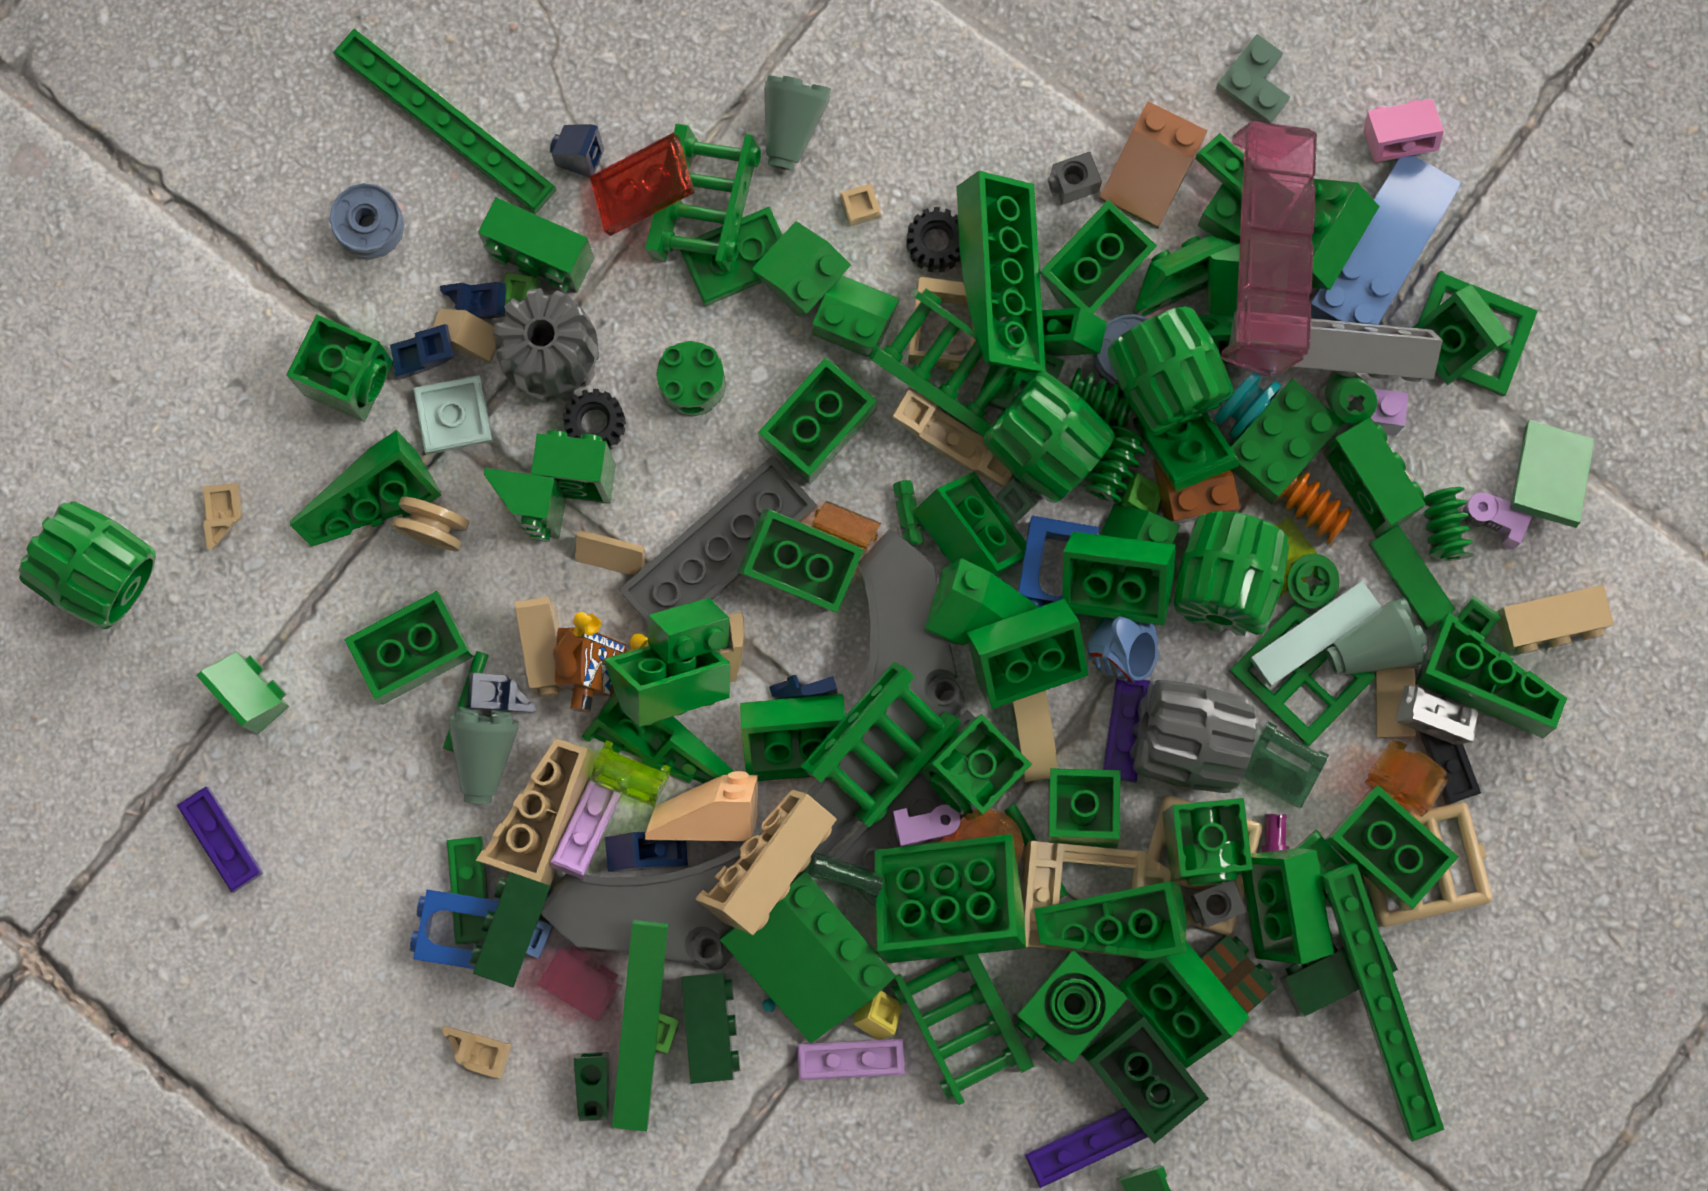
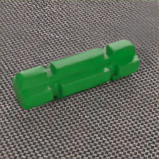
M911 480L896 482L893 484L895 498L898 497L899 501H896L900 527L905 530V532H902V537L912 546L920 545L923 543L924 538L922 529H918V526L921 525L920 520L913 512L917 507L916 498H912V495L915 494L913 483Z

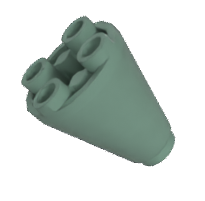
M768 75L764 86L766 156L769 157L767 165L790 171L794 170L795 163H799L829 104L831 88L812 84V86L803 85V80L791 76H783L781 78Z
M1401 598L1388 602L1333 642V647L1326 649L1329 664L1336 675L1340 673L1348 675L1412 667L1422 664L1423 661L1427 660L1422 647L1427 645V640L1422 628L1419 625L1414 627L1410 619L1412 612L1407 600Z
M456 708V715L449 717V729L460 790L464 794V802L490 804L492 803V796L496 794L519 729V721L513 719L512 712L507 710H491V715L477 714V709Z

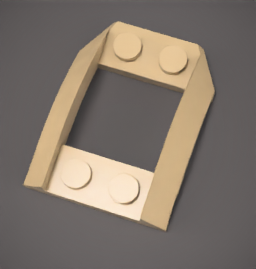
M1029 841L1021 857L1025 858L1022 902L1025 917L1026 947L1116 955L1040 944L1034 909L1059 904L1063 862L1133 868L1131 889L1168 882L1171 879V871L1161 863H1157L1146 854L1147 852Z

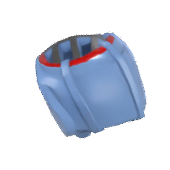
M1120 616L1116 619L1104 617L1089 640L1088 659L1092 661L1098 671L1107 677L1130 683L1146 679L1152 675L1160 656V652L1157 649L1159 640L1156 634V627L1154 624L1134 622Z

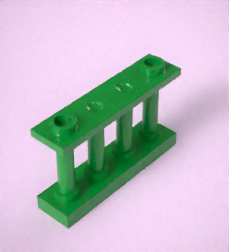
M675 124L645 250L653 260L666 262L668 252L678 249L715 255V261L722 271H730L731 262H735L738 256L739 244L737 237L754 167L757 168L761 160V149L751 134H745L742 148L698 142L688 125ZM699 155L739 161L735 179L690 173L691 158ZM688 186L730 192L731 196L727 211L683 204L681 201L683 191ZM688 218L724 224L720 242L675 236L676 220Z
M914 288L911 295L919 300L920 303L891 346L886 345L883 350L875 345L868 356L880 367L983 436L991 425L984 418L986 415L984 410L1013 369L998 366L973 403L970 401L965 406L956 399L959 395L957 393L958 389L982 356L975 334L976 331L941 307L939 304L943 299L927 288H925L923 293ZM933 310L947 319L948 322L918 365L914 364L911 369L901 362L904 357L902 352L930 311ZM961 329L976 339V341L947 383H942L938 387L929 381V378L932 376L929 372L958 330Z
M893 662L800 766L820 783L824 779H832L860 806L853 816L868 827L885 816L890 803L942 744L948 743L955 736L956 728L962 723L960 719L946 711L940 717L937 716L910 689L909 683L915 676L906 667L896 662ZM900 698L930 727L917 743L886 715V709L895 699ZM877 725L906 753L894 769L863 742V735L871 726ZM853 751L883 779L882 783L870 796L839 768V762L848 752Z
M978 954L954 956V959L905 983L902 975L899 974L894 978L897 984L891 986L900 1006L907 1003L944 1077V1080L939 1082L948 1102L955 1099L957 1105L965 1103L960 1091L1007 1067L1011 1069L1017 1067L1021 1073L1035 1067ZM960 971L962 973L969 971L975 983L969 986L971 990L921 1015L912 995ZM975 1003H978V1005L986 1004L991 1016L986 1018L987 1022L937 1047L928 1027ZM991 1035L995 1037L1002 1036L1007 1048L1002 1050L1003 1054L953 1079L944 1059Z

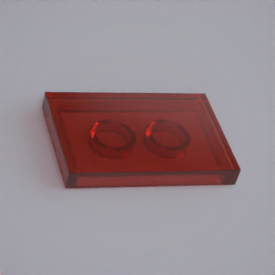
M674 132L590 176L603 230L609 236L695 193L680 138Z

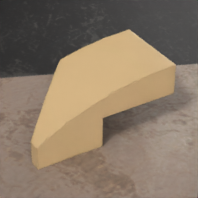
M239 483L202 486L206 520L203 523L207 550L214 549L242 517Z
M743 612L729 614L733 649L720 650V654L730 662V682L736 681L744 654L745 625Z
M443 1026L442 1032L445 1037H448L456 1054L454 1057L458 1064H463L467 1070L502 1079L512 1044Z

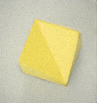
M881 990L871 1001L856 1011L853 1025L878 1040L895 1035L903 1005L900 1006L896 999Z

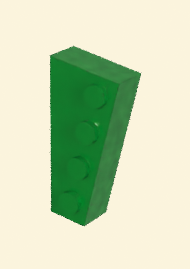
M1448 612L1437 624L1426 653L1427 660L1423 661L1415 684L1538 737L1544 738L1557 728L1567 697L1531 671L1526 672L1513 662L1514 659L1504 651L1500 653L1485 642L1483 636L1475 630L1471 632L1458 622L1459 619Z

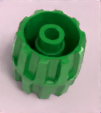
M1190 307L1174 308L1136 325L1115 339L1107 349L1108 358L1125 398L1146 431L1151 435H1161L1166 431L1178 429L1188 420L1195 421L1202 417L1203 412L1218 408L1222 405V402L1228 400L1233 395V386L1218 348L1195 311Z
M1042 371L1033 377L1022 391L1016 394L1011 404L997 416V420L987 429L982 441L1017 479L1047 501L1056 503L1065 498L1089 474L1111 446L1115 435L1110 426L1085 400L1052 375Z
M64 502L57 507L53 518L47 516L42 522L43 530L38 536L32 537L26 548L28 554L20 562L18 570L20 573L19 579L24 585L58 609L97 628L109 629L127 614L141 595L152 574L156 552L153 547L109 517L78 502Z
M1210 511L1208 514H1201L1194 523L1180 562L1173 602L1176 612L1195 625L1207 624L1208 629L1221 633L1226 629L1231 630L1236 636H1245L1246 631L1255 635L1262 634L1270 624L1284 583L1289 551L1286 533L1272 523L1248 514L1229 511Z

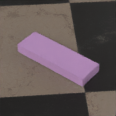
M592 773L551 860L550 867L583 880L624 792L623 785Z
M903 1039L797 1044L799 1080L905 1075Z

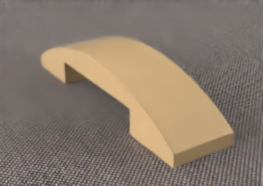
M910 387L907 388L891 416L896 422L924 443L968 470L974 471L979 476L999 486L1005 487L1013 474L984 445L982 436L937 409L938 405Z
M1046 691L1012 702L1020 746L1019 751L1032 763L1023 773L1025 783L1049 779L1050 768H1058Z

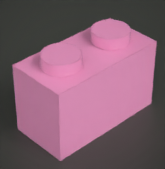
M1433 99L1413 100L1406 104L1391 107L1381 106L1374 110H1369L1363 130L1374 163L1439 151L1444 133Z

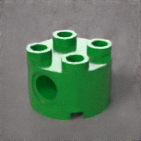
M694 341L677 343L665 349L663 356L659 360L656 372L658 386L664 401L674 411L682 415L693 417L711 411L724 397L726 388L722 361L715 349L704 343Z

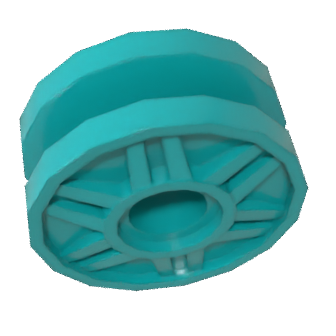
M1260 366L1237 387L1233 395L1226 400L1223 407L1213 418V422L1218 426L1230 417L1236 420L1229 434L1234 440H1237L1255 421L1283 386L1277 380L1269 384L1265 389L1258 386L1266 372Z

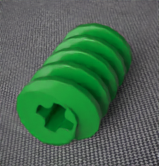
M1078 367L1069 389L1085 400L1099 416L1104 414L1105 422L1108 425L1116 419L1117 426L1125 428L1133 408L1124 394L1119 395V384L1115 383L1109 390H1106L1107 380L1105 378H1102L1094 385V374L1090 373L1083 380L1081 379L1082 369Z
M1337 373L1326 384V401L1334 413L1344 422L1358 424L1375 413L1378 404L1377 395L1359 375L1343 376ZM1352 394L1354 398L1349 401L1347 398Z
M1112 426L1111 429L1115 435L1114 440L1100 461L1092 469L1094 473L1091 472L1086 476L1087 484L1082 485V487L1090 494L1104 501L1120 503L1122 499L1115 491H1127L1128 487L1121 480L1122 478L1133 479L1134 475L1127 468L1128 466L1139 468L1140 463L1134 458V455L1145 456L1146 451L1140 446V443H1143L1144 440L1139 435L1125 428Z
M1464 487L1439 489L1426 495L1425 499H1423L1426 506H1430V508L1424 511V517L1433 520L1426 524V530L1436 533L1427 539L1429 545L1437 546L1429 552L1430 557L1433 559L1454 561L1474 556V553L1464 552L1463 549L1473 544L1472 540L1462 538V534L1471 530L1469 526L1460 525L1461 520L1469 517L1468 513L1458 512L1459 507L1467 504V500L1456 498V494L1465 490Z

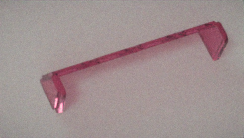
M1252 121L1232 136V143L1245 149L1236 342L1222 350L1221 358L1260 375L1274 377L1302 361L1310 349L1311 303L1309 302V295L1312 292L1313 244L1311 243V235L1314 233L1315 186L1313 185V177L1316 175L1317 133L1309 128Z

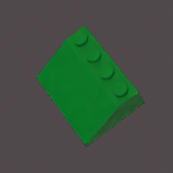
M1012 834L875 850L877 952L888 963L1026 949L1025 917Z
M804 870L798 873L791 882L790 890L786 897L777 902L769 913V919L762 929L751 935L731 927L719 938L721 943L809 1043H813L871 1001L896 977L886 963Z

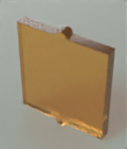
M826 500L821 510H816L815 519L811 527L867 550L871 541H876L877 531L881 523Z

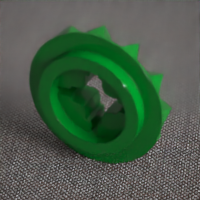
M1320 554L1302 555L1298 560L1291 563L1292 567L1285 576L1288 584L1286 591L1291 594L1294 602L1306 608H1319L1328 604L1335 597L1339 588L1340 578L1335 564L1329 558ZM1312 571H1314V577L1318 578L1319 581H1324V584L1313 585L1311 590H1309V584L1301 581V577L1311 576Z

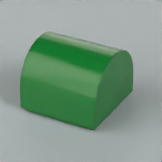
M1472 595L1463 604L1455 617L1459 619L1458 622L1471 632L1475 630L1485 638L1500 620L1501 615Z

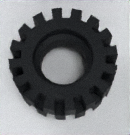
M934 207L933 212H929L927 208L923 210L921 216L917 214L914 217L913 223L910 222L906 239L907 252H910L912 262L916 260L917 267L922 269L925 266L928 268L927 272L932 273L933 269H939V273L945 272L946 267H949V269L955 267V263L961 261L958 215L955 214L953 217L949 209H945V212H940V207ZM932 229H941L947 233L950 240L949 245L942 251H932L924 244L923 238L925 234Z
M587 389L581 391L582 395L579 397L575 394L572 397V403L569 404L567 402L565 406L566 413H563V426L568 434L567 436L581 438L582 434L597 435L602 437V441L607 442L610 450L613 449L612 445L614 443L618 445L621 441L620 436L621 434L624 435V424H626L624 412L615 397L612 398L610 393L606 391L601 393L599 389H593V392L589 393ZM590 410H600L607 416V425L599 433H589L582 428V418Z

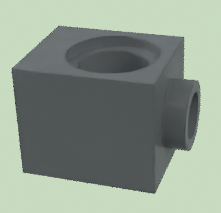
M1090 151L1053 164L1051 177H1048L1050 191L1053 196H1059L1062 205L1098 193L1102 184V179ZM1069 174L1077 175L1081 182L1075 185L1070 184L1065 180V176Z
M1234 881L1224 882L1190 896L1193 903L1188 904L1195 924L1201 923L1203 929L1247 912ZM1210 896H1217L1223 901L1224 909L1220 915H1212L1207 910L1206 901Z

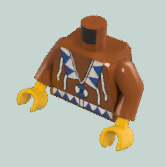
M579 612L573 618V624L576 627L558 628L557 644L553 650L555 682L557 685L573 691L570 704L571 710L588 713L591 712L593 696H610L614 692L605 667V659L650 645L648 644V638L643 634H634L629 642L631 648L627 650V644L598 633L602 624L598 617L594 614L587 615L585 612Z

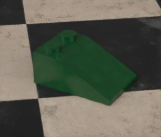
M1135 1009L1081 1053L1083 1058L1153 1144L1157 1143L1209 1099L1146 1018Z

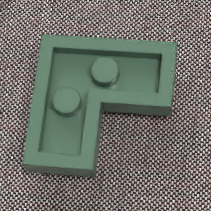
M1256 34L1218 82L1216 88L1263 123L1270 126L1290 99L1289 95L1265 79L1281 59L1283 52Z

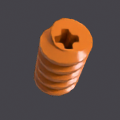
M1307 471L1297 476L1276 502L1286 497L1287 501L1284 507L1286 511L1297 506L1295 518L1300 519L1307 515L1306 528L1318 524L1315 535L1320 537L1328 533L1329 537L1326 542L1328 546L1350 521L1349 517L1352 509L1348 507L1339 511L1338 509L1342 502L1340 498L1329 503L1328 499L1331 494L1329 489L1318 494L1320 482L1317 480L1308 485L1307 481L1310 473Z

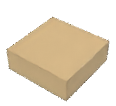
M871 183L840 193V199L850 227L881 217V211Z

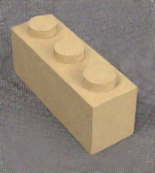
M1604 585L1506 606L1496 611L1501 615L1497 623L1505 652L1517 650L1518 655L1535 652L1538 650L1537 645L1550 642L1551 648L1572 643L1570 637L1583 635L1584 640L1598 638L1605 635V629L1614 625Z

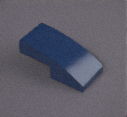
M443 324L414 333V338L391 344L390 348L396 377L404 379L433 369L454 358L448 325Z

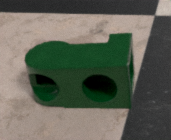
M609 1052L577 1053L573 1059L579 1121L608 1120Z

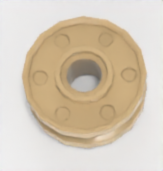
M401 497L399 507L411 514V518H394L391 524L394 530L438 548L454 552L460 550L462 542L449 534L451 529L467 531L469 520L438 505L416 498Z

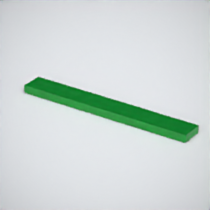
M355 28L333 51L334 56L535 215L556 192V186Z
M1351 863L1321 874L1407 1137L1413 1142L1445 1130L1358 866L1355 863Z

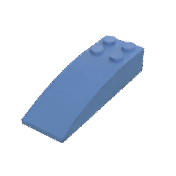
M1414 155L1399 158L1374 198V201L1380 206L1331 290L1319 289L1304 315L1310 319L1378 325L1462 183Z

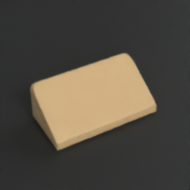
M582 530L577 532L575 558L578 562L635 576L643 569L647 556L643 546Z
M1405 667L1375 671L1376 738L1415 737V729L1395 722L1404 687L1407 685L1415 687V668Z

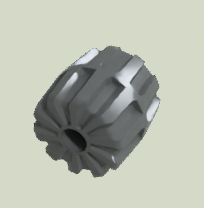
M541 288L528 290L525 299L519 302L512 298L504 306L506 316L503 321L495 322L493 332L496 355L504 375L520 392L524 391L530 394L535 401L545 403L548 402L549 398L562 397L566 401L575 395L574 391L581 385H589L595 376V363L599 359L597 333L589 316L570 296L560 291H556L550 296L545 295Z
M1170 680L1151 682L1145 691V697L1141 699L1137 709L1140 716L1139 721L1133 725L1132 729L1135 743L1130 750L1131 759L1134 760V771L1155 780L1194 790L1230 793L1232 789L1237 788L1248 768L1255 741L1254 707L1250 705V701L1246 698L1200 684Z

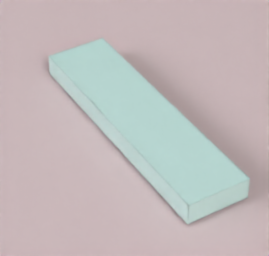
M1361 581L1252 656L1250 660L1270 687L1333 644L1341 636L1379 610L1381 606L1364 582Z

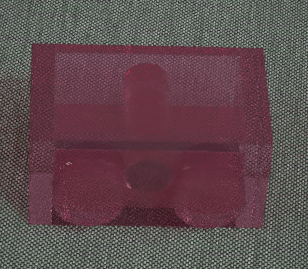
M571 946L569 951L560 948L537 985L595 1021L601 1022L623 986L616 981L619 975L602 964L599 969H596L586 963L589 956Z

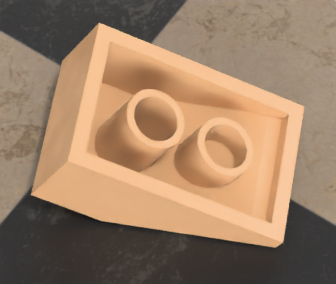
M743 771L731 772L728 775H721L656 805L645 833V839L695 841L750 840L753 837L758 817V776L749 775Z

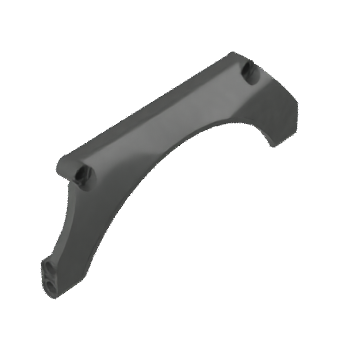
M889 529L858 562L868 598L871 628L869 662L861 698L893 662H896L906 667L915 676L909 683L910 689L937 716L940 717L944 711L955 716L963 708L965 697L955 680L958 676L950 642L924 630L938 586L936 568L923 554L896 532ZM944 691H955L951 699L947 701L939 700ZM900 698L895 699L886 709V715L915 743L930 728ZM877 725L871 726L863 735V742L892 769L906 755ZM853 751L848 752L839 762V768L869 796L883 781ZM830 778L824 779L822 783L816 781L807 792L810 797L837 819L831 827L832 831L829 837L819 844L812 853L811 861L804 869L808 875L858 821L853 814L860 806ZM741 846L700 865L666 874L609 878L585 875L582 880L566 873L548 892L541 915L580 951L629 954L633 920L669 924L665 959L693 963L696 960L709 970H719L733 957L719 940L732 926L723 923L697 902L695 898L702 890L709 893L719 882L715 877L724 866L729 868L740 859L741 851L739 849ZM716 944V953L711 958L705 959V949L709 945Z

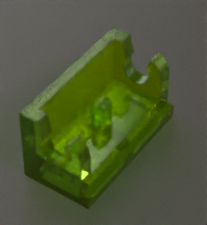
M606 741L594 762L591 781L655 807L669 779L671 767L663 765L661 771H658L613 752V743Z

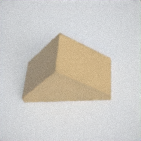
M440 309L433 327L443 324L448 325L452 349L491 363L496 351L493 335L494 326L466 310Z

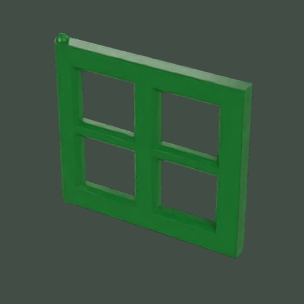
M1442 270L1439 271L1418 323L1440 305L1445 290L1456 293L1472 284L1447 275ZM1472 285L1488 307L1516 317L1519 321L1510 344L1506 343L1498 349L1505 352L1506 355L1497 378L1471 369L1458 379L1504 397L1507 394L1538 310Z
M1294 603L1229 672L1303 741L1304 747H1309L1374 680L1375 674L1373 672L1350 674L1354 680L1334 699L1311 677L1327 659L1326 649L1333 647L1331 644L1293 670V674L1273 694L1249 671L1254 666L1250 658L1283 636L1295 623L1299 625L1310 617L1302 608ZM1303 683L1328 706L1309 727L1284 704Z

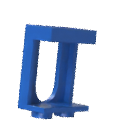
M1031 515L1018 592L1039 607L1062 600V595H1049L1042 590L1039 584V572L1045 538L1068 542L1073 532L1098 535L1099 527Z
M427 889L426 895L420 896L417 906V917H421L419 931L413 932L410 942V951L414 952L413 959L475 969L474 966L469 965L473 951L440 946L429 939L433 914L438 911H452L486 917L488 910L496 912L499 901Z

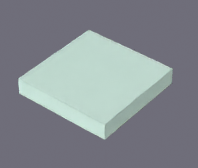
M480 375L413 388L426 455L493 442Z

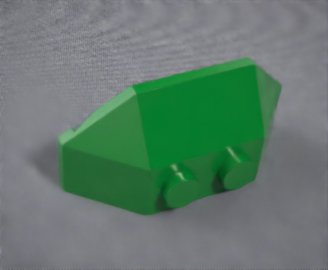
M1212 235L1202 239L1199 236H1195L1182 243V248L1170 253L1169 250H1165L1155 255L1147 269L1132 314L1142 317L1148 316L1207 288L1210 255L1237 244Z

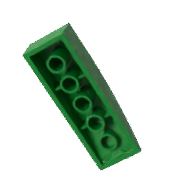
M978 171L957 185L956 191L963 281L972 323L982 355L987 364L1037 374L1042 371L1046 372L1034 184Z

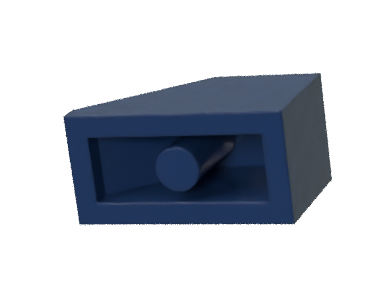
M593 124L564 125L560 135L555 134L550 145V153H552L555 166L593 179L604 152L598 126Z
M630 832L605 837L608 872L688 866L686 840H646V832Z

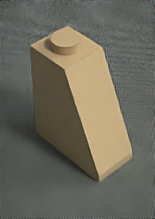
M550 597L515 601V611L529 689L533 693L539 692V697L560 694L559 689L564 687L557 685L555 682L553 650L557 644V630L560 628L557 607Z

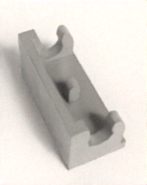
M1407 685L1404 687L1395 722L1458 745L1473 742L1478 711L1473 708L1469 709L1464 706H1458L1425 693L1422 688Z

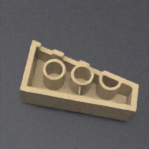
M555 738L530 776L531 780L522 794L519 793L512 804L514 806L503 823L498 825L492 834L494 837L486 849L481 851L476 861L551 886L556 869L550 867L551 860L583 795L597 754L587 748Z
M791 790L761 824L764 832L760 836L756 835L750 840L748 839L739 849L741 851L740 859L729 868L724 866L715 876L719 880L716 886L709 893L702 890L695 900L723 923L754 935L756 931L766 925L769 913L776 903L786 897L790 890V884L796 875L809 865L812 853L819 844L829 837L832 831L831 827L837 819L807 793Z

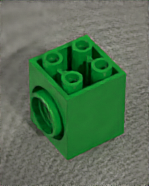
M316 314L286 376L304 396L365 422L384 385L393 361L379 341Z
M980 714L967 722L928 761L919 773L930 783L933 790L948 806L969 821L984 815L1023 775L1032 763L983 714Z
M1244 798L1176 804L1162 812L1171 882L1187 880L1188 885L1230 882L1237 880V875L1253 870Z
M1074 950L1066 952L1014 1013L1013 1016L1019 1020L1015 1026L1029 1039L1034 1040L1037 1036L1043 1041L1045 1045L1042 1050L1055 1062L1061 1064L1064 1060L1072 1064L1128 997ZM1069 994H1074L1080 1002L1079 1009L1074 1014L1068 1013L1064 1007L1065 998Z

